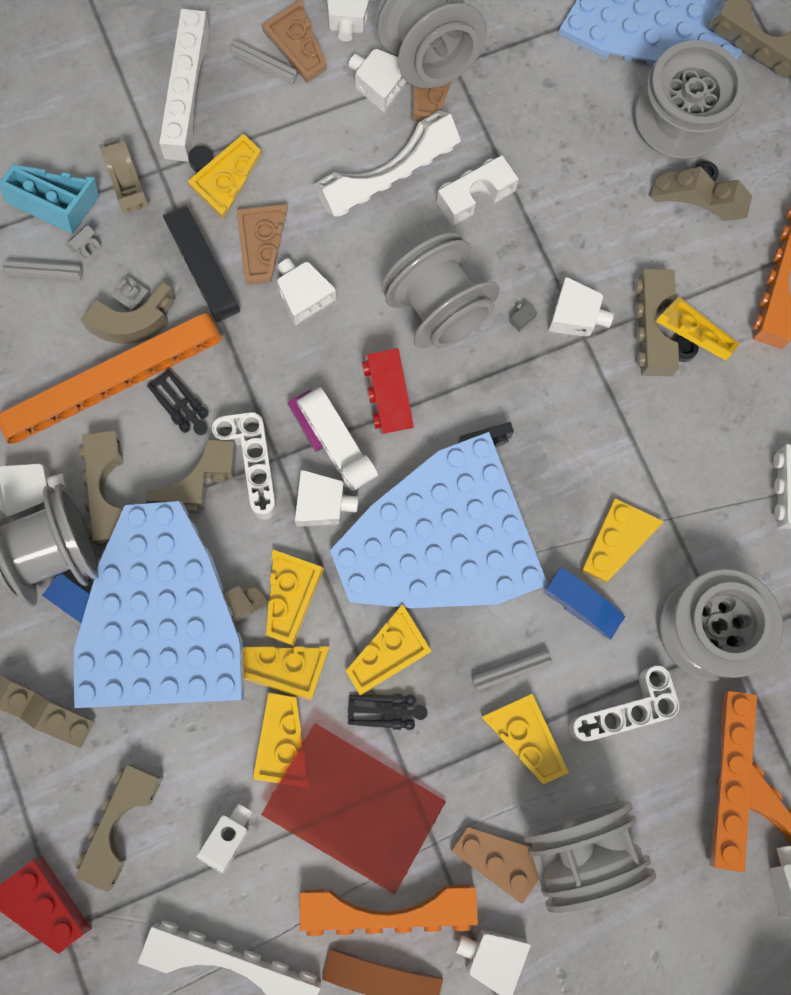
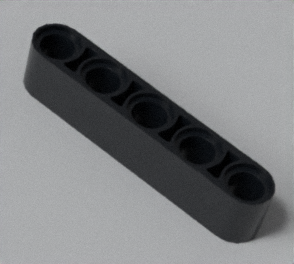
M184 205L164 214L163 218L215 321L218 323L240 313L237 301L188 206Z

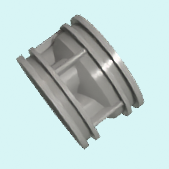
M630 801L613 802L578 811L539 825L523 835L525 842L532 843L528 852L532 856L539 877L542 895L549 897L545 903L549 912L563 913L601 905L632 894L655 881L657 878L655 870L647 868L651 864L650 856L642 854L640 846L632 842L628 828L637 823L636 816L629 815L628 813L633 809Z

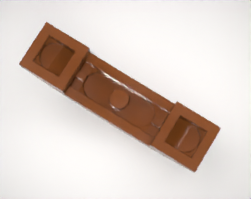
M331 948L329 949L322 977L324 981L365 995H440L443 978L418 971L413 973L361 959L357 955Z

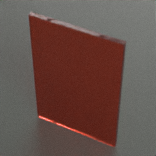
M314 723L275 791L272 792L271 798L261 815L384 889L396 894L432 826L436 823V819L446 801Z

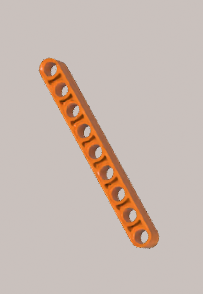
M209 313L196 316L1 412L0 430L8 444L18 443L216 345L221 341L222 335Z

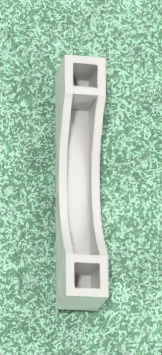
M181 9L159 142L164 159L189 162L188 154L193 142L196 87L200 66L207 52L210 32L206 11Z
M439 110L420 121L406 147L384 166L361 174L333 172L313 184L325 212L334 217L345 215L349 212V208L368 201L371 195L377 191H384L392 186L391 183L410 176L413 173L412 171L419 166L430 164L433 162V158L439 154H446L452 151L454 146L460 143L461 140L451 113Z
M164 920L161 921V924L156 922L151 927L138 961L139 964L164 973L194 965H215L231 969L250 979L266 995H318L321 982L316 980L317 976L312 973L300 971V974L289 971V966L282 962L272 961V964L260 960L261 956L257 953L245 950L244 954L234 951V946L220 940H217L216 944L205 940L206 936L202 933L190 930L187 934L177 930L178 925Z

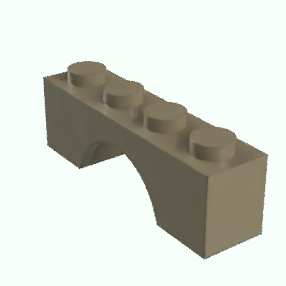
M720 0L709 21L708 27L756 58V60L773 69L777 74L785 78L791 75V31L779 37L770 36L756 25L752 16L750 2L747 0Z
M644 269L639 278H636L634 284L635 294H638L639 301L635 307V316L639 318L636 341L640 342L637 366L641 367V376H673L679 369L678 343L670 340L661 332L656 322V313L660 307L669 304L676 294L675 270Z
M115 430L82 435L83 444L79 445L80 456L82 460H85L86 470H82V480L84 486H87L88 496L84 497L86 511L90 512L91 522L87 523V533L89 539H92L98 546L108 544L123 510L110 505L104 492L108 475L116 467L123 464L121 438Z
M133 764L127 765L125 769H120L114 781V784L117 785L113 796L109 795L101 810L104 813L100 824L96 823L90 832L88 839L92 842L87 852L83 851L78 858L75 868L79 870L75 878L107 892L114 888L126 862V859L119 852L115 841L118 822L130 809L151 805L163 777Z

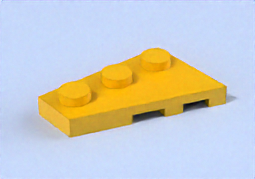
M242 134L187 181L188 185L224 220L260 159L261 150L246 135Z
M680 296L656 320L657 323L725 361L740 345Z
M615 498L611 503L581 572L604 583L608 582L664 521Z
M272 549L273 565L272 573L270 574L271 592L270 601L268 602L266 635L294 646L324 568Z
M403 604L346 670L359 695L364 694L432 652Z
M319 646V648L243 647L244 680L312 701L329 646Z
M267 693L252 779L309 788L296 697Z
M533 694L482 716L486 723L491 726L543 785L569 773Z

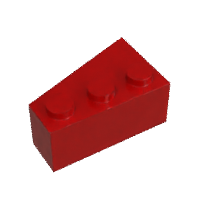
M399 348L364 355V361H361L364 377L368 376L370 387H367L368 399L370 403H374L376 413L372 414L375 430L380 429L381 434L414 428Z
M43 857L32 860L0 885V912L57 954L70 947L92 929Z

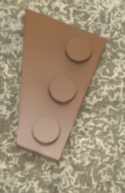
M302 0L297 1L262 24L263 32L289 63L298 70V73L306 83L326 71V62L318 41L313 34Z
M452 81L440 87L429 89L412 86V120L422 121L441 110Z
M288 205L236 210L246 285L272 282Z
M467 826L451 849L454 854L521 904L524 903L539 880L532 856L528 852L529 846Z

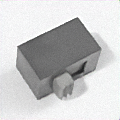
M528 302L524 306L519 304L516 307L517 312L511 317L509 322L519 332L537 315V311Z

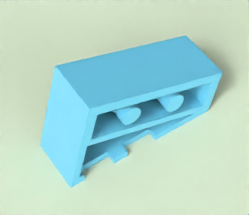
M12 164L0 180V190L5 203L71 234L74 233L99 198L94 177L80 179L71 177L69 173L55 175L46 173L44 169Z

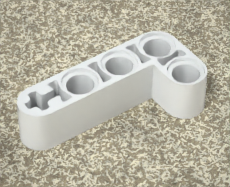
M321 387L296 401L310 427L351 491L357 490L378 477L374 465L366 455H362Z
M251 412L217 418L212 425V432L216 441H234L235 446L242 445L249 501L254 515L263 520L271 518L276 512V499L266 431L262 418L258 414ZM251 423L259 425L255 432H247L245 429ZM222 428H232L230 435H219ZM255 448L263 451L262 455L258 458H251L249 456L250 451ZM258 474L267 476L266 481L262 484L253 483V478ZM263 493L267 502L265 510L260 508L261 499L259 494Z
M653 666L644 669L640 673L639 684L644 698L573 718L568 727L571 737L577 741H592L675 717L679 711V702L668 670L662 666ZM651 672H655L660 678L657 687L653 686L649 681ZM660 699H664L668 704L666 714H662L658 709ZM634 706L639 707L642 711V718L638 722L631 716ZM608 713L612 714L616 719V724L612 729H609L604 722L605 716ZM595 723L597 727L586 730L585 734L578 731V727H581L582 724Z

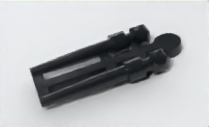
M169 369L147 385L171 416V420L175 425H179L181 432L187 433L191 429L187 423L191 421L194 424L193 430L197 435L202 436L207 433L208 427L206 423L198 421L195 416L198 413L201 419H205L209 415L208 410L202 407L199 399L195 398ZM168 377L184 395L185 399L181 401L167 385L165 380ZM161 385L177 405L172 407L155 387ZM189 403L194 411L190 412L185 405ZM181 409L183 413L186 415V417L183 418V416L177 411Z
M403 694L349 695L348 725L392 728L393 730H401V728L413 730L415 722L412 719L406 720V716L414 715L416 719L424 720L428 715V710L422 705H418L414 709H407L406 704L411 706L416 703V697L412 694L403 696ZM355 700L385 703V708L355 707ZM391 703L402 705V708L393 709L391 708ZM354 713L385 714L384 720H354ZM390 714L401 715L402 719L393 718V720H390Z

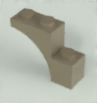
M702 167L656 175L651 194L655 202L677 201L697 205L713 212L723 221L747 218L752 195L739 179L715 183Z
M206 440L203 456L196 468L186 478L172 486L157 490H147L146 502L180 501L183 502L188 513H196L197 509H205L207 478H211V481L217 483H225L227 479H234L237 449L234 441Z
M0 673V710L19 717L38 731L81 748L95 723L94 721L48 699L23 683Z

